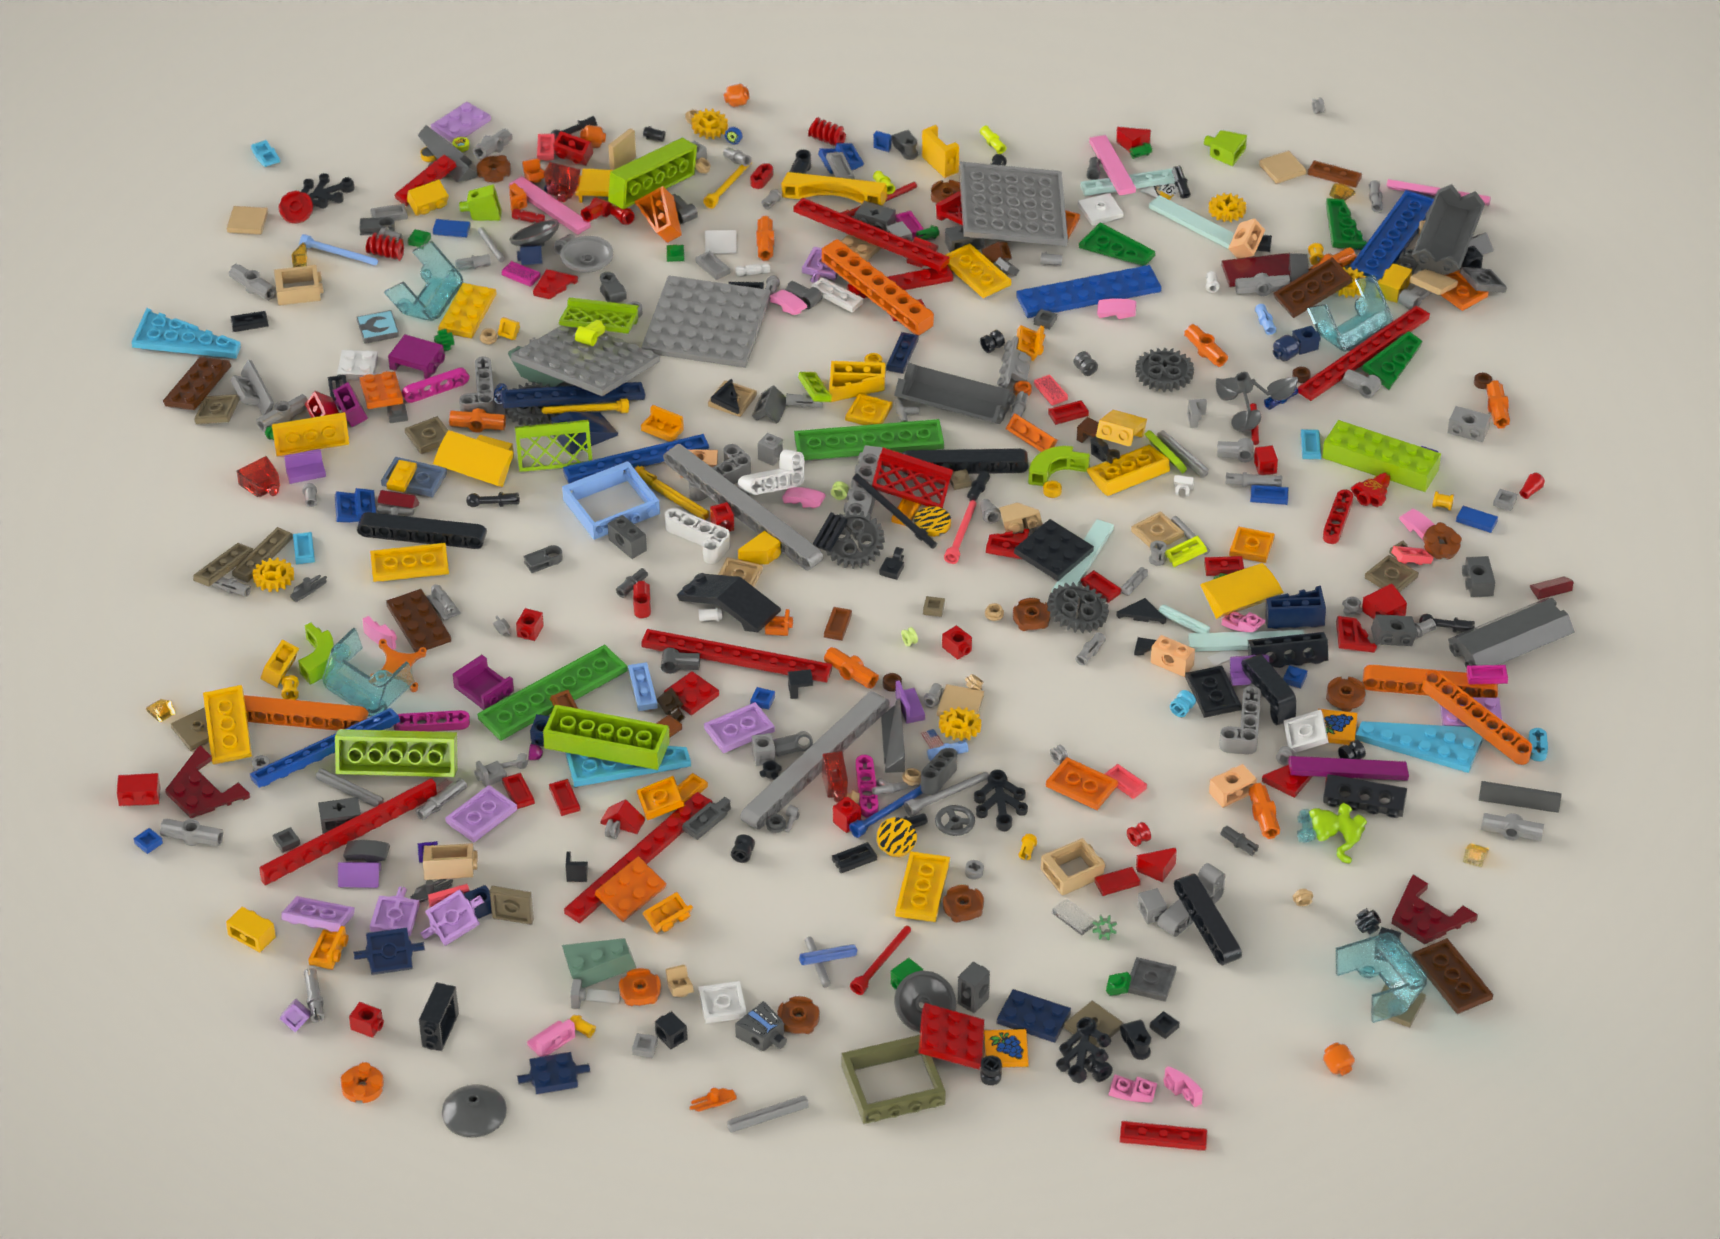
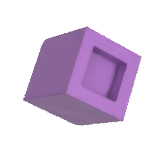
M295 999L283 1011L280 1020L296 1032L307 1021L311 1012L300 1001Z

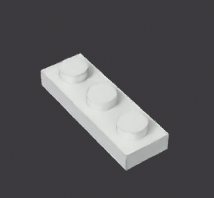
M823 277L811 286L818 288L824 299L852 313L863 304V298Z

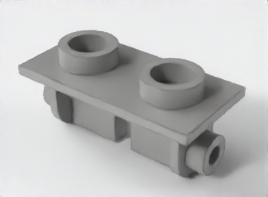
M435 584L431 587V595L427 596V599L443 621L461 614L440 585Z

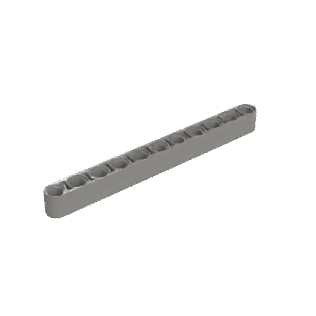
M677 444L663 455V459L669 467L718 504L728 502L734 516L757 534L766 531L778 539L781 543V552L803 569L809 571L823 560L822 552L815 545L681 444Z
M873 691L869 692L743 809L740 819L757 830L761 829L771 815L777 814L887 711L890 703L889 700Z

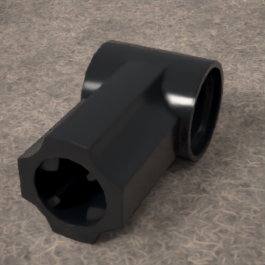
M802 149L796 152V159L789 172L806 174L811 169V153L808 150Z

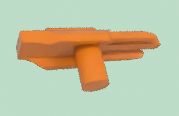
M712 1088L707 1093V1096L693 1100L691 1103L696 1105L690 1106V1110L698 1112L714 1108L737 1099V1096L733 1089Z

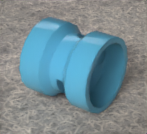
M1187 690L1180 691L1176 699L1170 703V710L1178 717H1185L1189 709L1196 703L1195 696Z

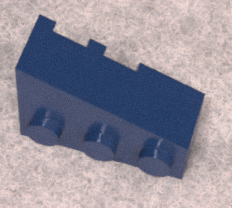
M1321 585L1316 586L1315 590L1308 592L1305 589L1299 590V594L1289 596L1287 593L1266 598L1265 619L1267 628L1325 626L1326 605Z

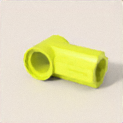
M595 320L586 327L579 326L575 333V341L594 346L598 337L605 332V326L602 324V321Z

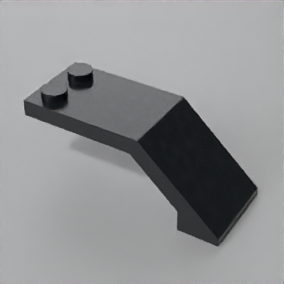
M699 573L677 594L679 601L719 605L741 622L744 631L759 632L781 611L778 605L739 576Z

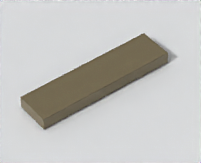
M277 527L232 571V576L248 583L253 578V569H256V564L262 565V560L267 562L269 558L272 559L293 539V534Z
M240 543L235 544L195 573L193 581L208 587L238 566L253 551V548Z

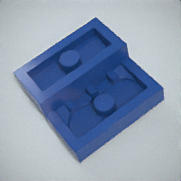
M837 143L835 149L820 148L818 152L829 174L834 173L826 158L827 153L843 152L851 170L858 169L864 165L852 143Z
M356 488L355 493L336 491V522H359L363 513H376L374 490Z

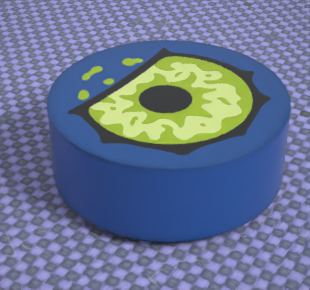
M730 127L725 132V138L730 144H738L743 137L742 132L736 127Z

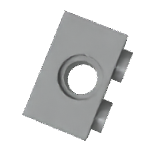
M1455 406L1449 419L1448 433L1483 442L1489 430L1491 415Z

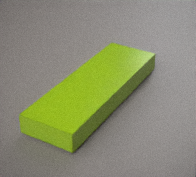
M799 372L798 378L814 402H831L832 396L816 372Z
M1151 430L1144 434L1150 443L1169 458V461L1182 474L1187 471L1184 463Z

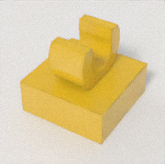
M502 317L497 335L516 340L520 329V322Z

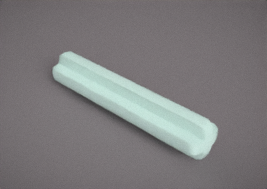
M1161 605L1159 608V612L1163 616L1194 632L1209 633L1210 631L1208 625L1167 605Z

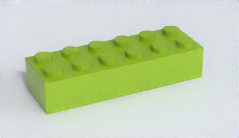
M682 137L610 171L608 201L623 210L634 205V201L662 186L666 189L695 175L697 145Z
M1338 420L1324 441L1322 458L1375 476L1387 473L1390 475V481L1426 492L1439 471L1441 453Z
M556 704L543 731L545 749L655 770L659 769L670 743L669 726Z
M338 729L335 735V774L455 777L458 770L457 732Z

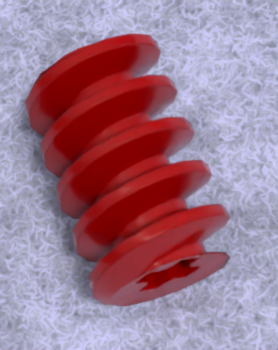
M817 117L809 127V137L824 141L833 146H836L837 143L845 142L846 133L843 126L839 128L837 124L832 126V122L829 121L827 123L826 120L823 119L821 121V118Z
M375 232L372 237L367 239L365 250L366 253L378 254L379 256L391 257L401 261L404 255L403 239L400 238L397 243L396 237H393L392 241H390L391 239L388 235L384 240L383 234H380L378 238Z

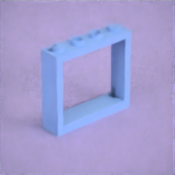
M628 461L562 486L563 501L593 539L607 535L608 523L621 515L633 524L660 514L659 499ZM628 481L644 501V504L594 523L577 500Z

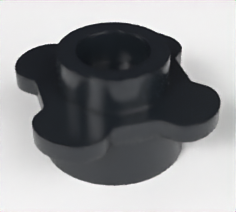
M772 760L766 761L763 764V770L760 771V776L775 780L779 776L778 773L782 770V766Z

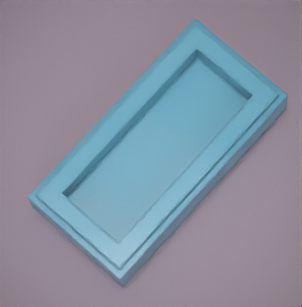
M1301 430L1302 459H1321L1319 430Z
M312 532L293 534L296 564L315 562Z

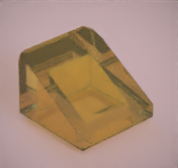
M1333 184L1329 195L1334 199H1344L1346 201L1355 194V190L1344 184Z
M302 243L292 253L293 267L307 266L305 243Z
M160 699L146 708L147 712L159 722L175 714L173 705L169 700Z
M1469 843L1465 850L1463 862L1482 867L1489 849Z

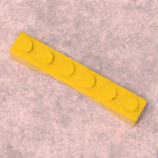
M787 172L782 181L783 198L802 199L818 195H834L855 200L860 204L867 201L883 206L887 199L886 183Z

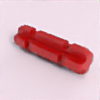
M513 209L512 211L513 219L519 220L521 218L520 220L534 223V221L536 223L545 221L544 214L538 213L536 215L534 212L525 210L521 212L520 209Z

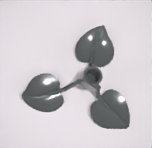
M1240 372L1236 377L1227 379L1217 378L1216 391L1219 397L1226 401L1235 399L1239 393L1243 392L1247 411H1241L1234 415L1231 424L1238 432H1246L1254 429L1261 421L1260 411H1251L1247 393L1253 390V386L1258 387L1266 395H1271L1273 400H1284L1294 393L1298 378L1290 377L1276 380L1269 384L1267 390H1265L1255 379L1250 378L1248 372Z

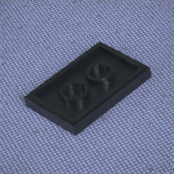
M1222 665L1185 673L1187 683L1196 698L1204 718L1241 710L1242 705Z

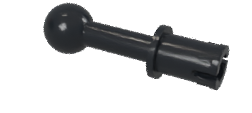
M594 116L585 120H578L577 125L564 129L562 132L572 134L584 129L586 125L598 126ZM555 129L550 133L555 134V140L560 130Z
M499 492L498 496L481 497L476 493H471L467 496L466 503L470 507L491 503H499V506L503 507L510 504L519 505L520 497H517L519 493L503 494V492Z
M1423 614L1419 618V623L1431 618L1435 621L1436 626L1452 628L1454 633L1457 631L1466 632L1475 628V621L1458 620V617H1455L1454 621L1436 619L1430 614Z

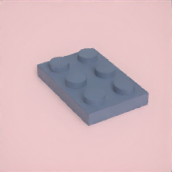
M395 457L381 479V486L387 487L386 484L399 460L414 462L417 464V469L406 491L434 497L447 475V468Z

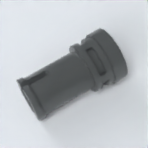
M1092 157L1089 160L1090 164L1086 175L1088 179L1096 180L1100 177V159L1097 160V157Z

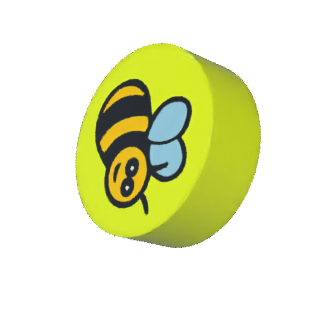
M465 137L455 138L452 142L453 146L461 152H465L470 148L469 140Z

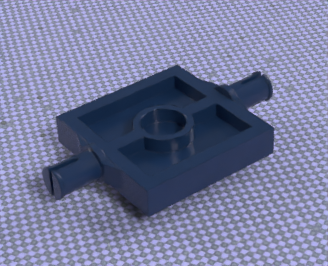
M407 928L366 933V950L355 951L354 960L367 958L370 964L371 975L413 969L411 959L413 952L425 951L424 942L411 944Z
M571 1052L529 1059L530 1074L517 1075L518 1084L531 1082L535 1087L536 1094L578 1088V1074L590 1072L589 1063L576 1066Z

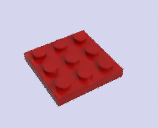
M924 1003L918 1053L979 1070L982 1061L985 1019Z

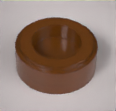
M1296 367L1292 373V377L1298 378V383H1305L1310 379L1311 375L1310 370L1306 367Z
M1478 373L1474 377V385L1479 389H1486L1487 384L1492 382V376L1488 373Z
M896 673L886 674L882 680L883 688L890 692L896 691V681H900L902 685L901 676Z

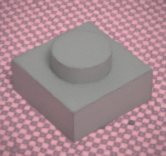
M1499 489L1493 506L1511 511L1518 494Z
M573 979L570 994L571 1008L580 1009L581 1000L585 1001L586 989L582 988L581 979Z
M637 1033L632 1047V1055L653 1058L658 1042L657 1036Z

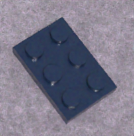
M1012 989L997 1017V1024L1014 1030L1026 1029V1034L1056 1043L1064 1023L1067 1022L1071 1014V1008Z

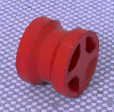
M1140 822L1136 827L1127 829V837L1131 844L1137 847L1143 841L1151 840V832L1144 822Z

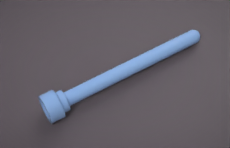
M303 234L299 241L300 248L311 249L313 247L368 264H378L376 258L314 241L311 236Z

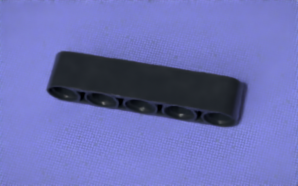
M1192 873L1174 881V889L1216 961L1220 965H1225L1242 957L1241 948L1199 877Z

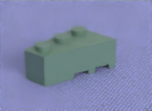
M625 938L562 945L573 979L582 980V988L636 968Z

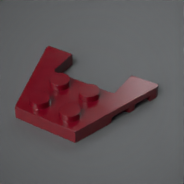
M201 745L165 789L166 795L190 818L215 811V808L225 804L229 806L234 801L240 799L244 801L250 798V793L239 782L221 793L198 771L212 761V756Z
M1413 874L1392 917L1391 924L1421 943L1427 944L1446 935L1448 931L1454 928L1460 929L1461 925L1467 922H1475L1478 914L1464 905L1452 916L1444 914L1419 898L1428 889V883Z

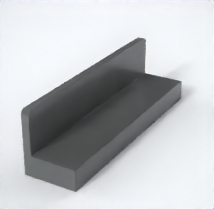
M1482 781L1479 801L1559 813L1562 793Z

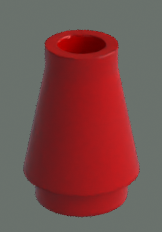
M616 205L610 208V214L623 225H629L634 221L635 215L631 209L625 208L622 210Z
M1539 473L1530 474L1519 494L1524 499H1528L1544 487L1545 479Z

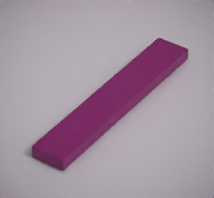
M1290 756L1288 760L1290 774L1297 776L1327 777L1328 774L1348 778L1408 781L1409 778L1407 762L1302 756Z

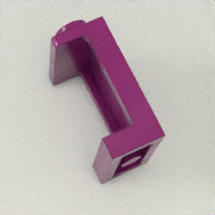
M404 334L388 355L389 369L396 371L400 365L421 370L424 372L425 379L430 378L432 374H435L438 366L445 360L443 345Z
M482 654L453 673L454 688L483 710L496 704L514 691L513 678L509 676L504 679L489 668L487 658Z

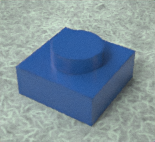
M876 131L873 134V148L889 152L892 149V135Z
M1289 665L1283 680L1288 685L1301 689L1308 670Z
M757 687L750 700V704L756 702L760 708L769 710L775 698V691Z
M148 828L134 838V844L148 854L162 845L163 840L162 837Z

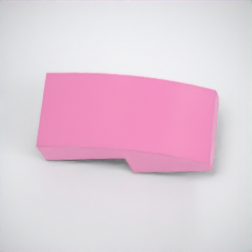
M780 290L770 295L771 303L782 306L783 312L790 313L791 315L800 314L802 310L807 308V304L788 291Z
M1130 299L1098 300L1097 314L1099 318L1117 315L1118 319L1134 317L1136 315V301Z
M793 487L786 490L782 499L784 504H797L801 502L803 508H817L821 505L826 495L814 489Z
M1411 509L1399 517L1405 527L1410 532L1415 530L1422 540L1426 530L1430 526L1435 525L1425 515L1415 509Z
M1232 612L1222 618L1221 625L1236 631L1255 632L1265 623V619L1251 612L1245 616L1238 612Z
M370 616L362 619L364 633L371 640L379 644L380 639H385L387 645L392 650L396 649L395 640H397V637L393 630H390L386 624L379 626Z
M1166 1067L1163 1079L1166 1088L1171 1090L1175 1096L1183 1093L1184 1098L1190 1101L1194 1107L1202 1104L1203 1090L1187 1075L1172 1067Z
M1115 1074L1108 1095L1128 1101L1152 1102L1157 1083L1140 1077L1133 1081Z

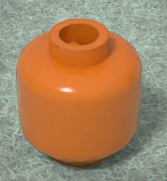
M743 84L728 86L726 93H724L725 102L729 103L731 107L745 105L747 100L750 99L747 86L744 87Z
M586 125L584 129H581L580 138L590 141L593 148H599L602 143H605L606 133H603L600 126Z
M1337 1042L1324 1050L1323 1060L1331 1073L1346 1075L1352 1070L1351 1066L1354 1064L1355 1058L1345 1044Z

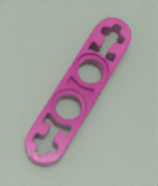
M456 368L409 384L403 388L401 393L406 402L413 403L463 386L469 381L470 376L464 368ZM443 380H448L444 385H440ZM431 385L430 389L423 391L426 386Z
M464 710L398 714L400 722L394 724V730L429 732L462 730L469 727L470 716ZM439 719L446 720V722L444 723H438L436 721ZM420 720L427 721L425 724L417 723Z
M860 755L856 758L858 793H860L859 804L861 806V815L868 818L878 812V796L874 794L866 796L863 794L865 791L872 792V788L876 787L874 762L871 756ZM863 764H866L867 769H863ZM870 777L871 780L863 781L861 778ZM867 803H871V809H868Z

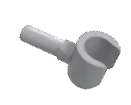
M520 753L517 760L500 763L503 768L517 766L519 769H525L529 760H526L527 754Z
M789 805L786 810V815L790 817L785 828L786 832H790L794 820L799 818V809L793 805Z

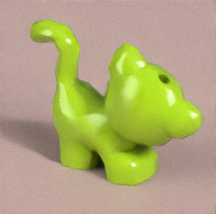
M1345 803L1340 805L1338 815L1330 810H1321L1320 808L1310 810L1309 815L1312 818V825L1317 833V839L1325 841L1329 837L1335 836L1338 831L1341 832L1346 843L1337 848V857L1344 863H1351L1352 858L1344 853L1360 840L1367 820L1359 814L1352 819L1350 817L1352 808Z

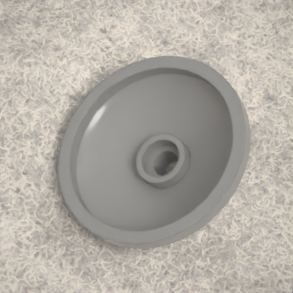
M596 236L573 238L566 242L561 249L563 264L577 272L589 273L598 271L607 266L613 258L611 244Z

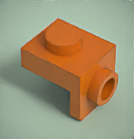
M538 158L522 162L524 175L528 181L537 183L546 178L545 171L541 169Z
M515 183L509 185L511 211L513 209L521 210L526 208L527 195L524 189Z
M786 609L785 617L775 616L765 626V634L788 636L789 628H793V617H790V609Z

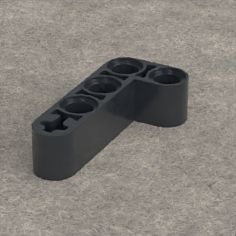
M1259 654L1242 660L1243 672L1255 687L1260 689L1261 694L1270 703V716L1273 723L1280 725L1284 723V720L1296 717V696L1293 690L1265 657Z

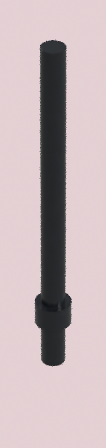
M858 473L853 476L854 481L914 532L916 538L920 541L923 540L932 549L937 546V543L928 536L927 531L919 528Z

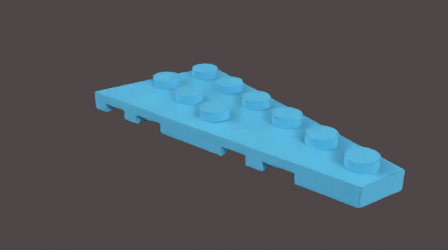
M146 308L131 342L132 348L234 359L237 358L241 348L240 341L223 335H213L212 331L199 330L198 326L176 318H166V315L162 313L155 314L149 308Z
M1367 721L1361 722L1355 735V740L1469 773L1484 739L1470 727Z
M668 746L658 770L565 752L574 787L691 767L687 747Z

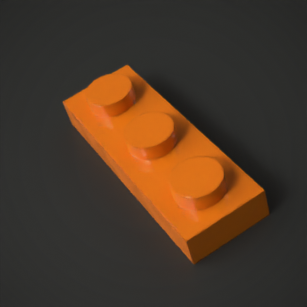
M1015 413L1005 428L1041 452L1055 447L1058 441Z

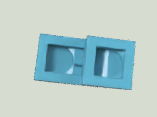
M267 140L251 145L253 154L264 167L280 162L275 149L270 147Z

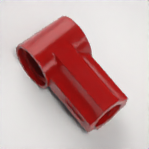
M595 197L590 205L581 209L580 215L586 222H590L600 216L608 217L610 215V208L613 205L610 202Z
M638 581L633 585L634 615L638 618H647L651 615L650 584H647L645 581Z

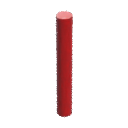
M1255 403L1250 404L1251 411L1257 410ZM1257 425L1254 429L1251 430L1252 441L1254 445L1259 444V430Z

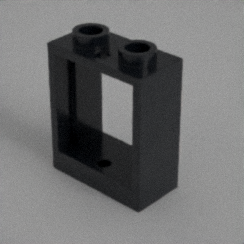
M435 983L419 1018L422 1047L430 1050H443L459 1015L456 986Z

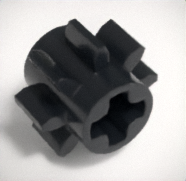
M1365 908L1356 915L1358 919L1355 920V923L1362 933L1368 932L1371 935L1380 928L1378 924L1381 923V919L1375 910L1368 911Z

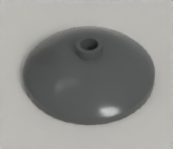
M556 219L538 222L519 230L509 240L511 244L519 247L541 245L542 247L545 245L544 242L553 237L560 224Z
M931 971L914 972L905 977L896 989L894 997L896 1013L908 1028L920 1033L922 1008L919 1007V1002L956 1011L954 990L949 982L937 973Z
M478 1084L463 1086L453 1091L446 1098L442 1107L443 1121L448 1129L457 1135L472 1138L494 1132L504 1122L507 1112L506 1102L497 1090Z

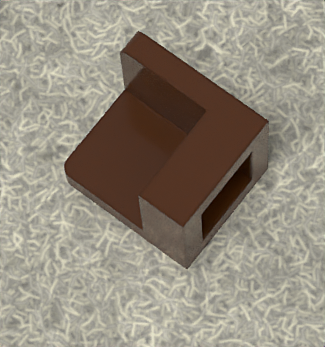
M996 242L981 249L982 254L992 263H996L999 257L1006 261L1012 259L1007 242Z
M1087 417L1077 426L1076 440L1083 443L1089 436L1096 437L1099 422Z

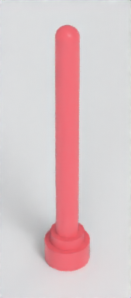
M975 500L969 502L953 545L945 552L944 559L950 564H956L960 558L959 548L977 505Z

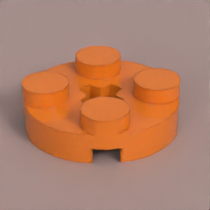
M633 969L628 971L623 979H620L619 992L625 1004L629 1006L654 1004L657 1002L661 992V981L657 974L655 976L648 969ZM638 985H642V987H644L642 989H637Z
M362 1062L350 1068L341 1076L342 1093L351 1102H356V1100H362L363 1103L371 1102L377 1099L383 1091L384 1080L382 1073L367 1062ZM360 1082H366V1085H365V1086H363L362 1084H361V1085H358V1084H359Z

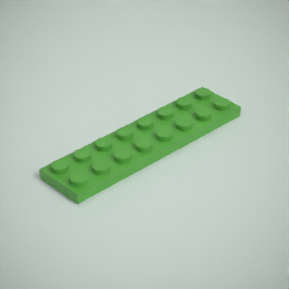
M940 419L794 431L796 451L803 454L804 460L859 456L860 452L863 453L865 445L884 447L899 453L908 450L944 449Z
M604 644L477 713L478 720L502 741L533 724L536 714L544 716L551 714L554 708L550 700L552 695L569 690L572 698L576 700L628 671V667Z

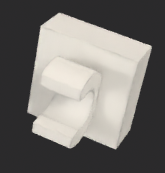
M1175 475L1174 486L1176 487V495H1179L1180 489H1185V495L1188 497L1190 490H1193L1194 478Z

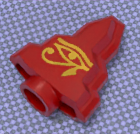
M1382 473L1373 479L1358 482L1351 487V491L1361 505L1368 506L1370 504L1378 508L1386 501V488L1390 483V475Z

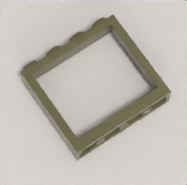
M920 1035L841 1053V1067L863 1124L945 1105V1089L932 1057L918 1053ZM918 1055L922 1056L934 1089L867 1104L855 1070Z

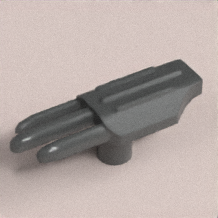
M317 575L312 579L309 577L304 578L301 584L294 587L290 598L297 602L307 597L327 582V576L319 579L321 575Z
M439 879L435 882L427 880L426 884L416 888L410 899L419 900V903L428 900V894L452 887L453 879L446 881L447 879Z

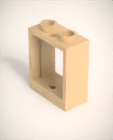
M316 265L274 270L278 306L321 301L320 293H323V285L319 283L322 282L321 271L317 272ZM314 280V285L283 288V284Z
M1083 838L1041 856V871L1062 896L1095 882V877L1104 875V860L1097 856L1093 847L1087 844ZM1081 857L1089 866L1086 870L1068 877L1059 867Z
M473 843L424 846V880L473 877L474 870H477L478 852L473 850Z

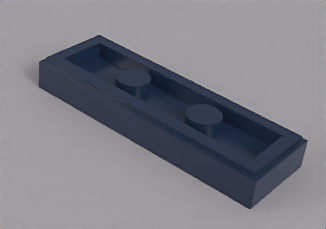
M901 332L886 365V371L904 374L919 340V335Z

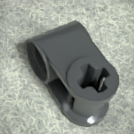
M909 130L892 135L893 146L905 159L912 160L918 157V151L916 150L917 139Z
M612 272L602 273L600 275V281L602 282L600 292L606 301L616 303L626 300L625 288L616 278L615 274Z

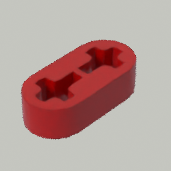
M768 163L760 164L750 176L751 187L754 189L765 187L773 177V166Z

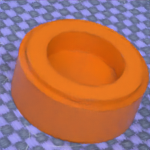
M1027 381L1016 382L1013 389L1014 394L1017 396L1020 391H1024L1029 396L1032 392L1031 384Z

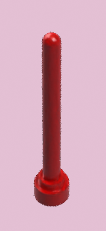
M905 926L862 976L854 978L850 983V988L854 993L858 995L864 994L868 989V981L911 932L910 926Z

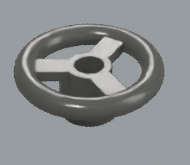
M949 805L939 810L935 817V823L937 828L944 834L961 836L973 829L975 816L971 810L964 806ZM954 811L963 812L968 818H961ZM947 813L949 822L943 826L941 818Z

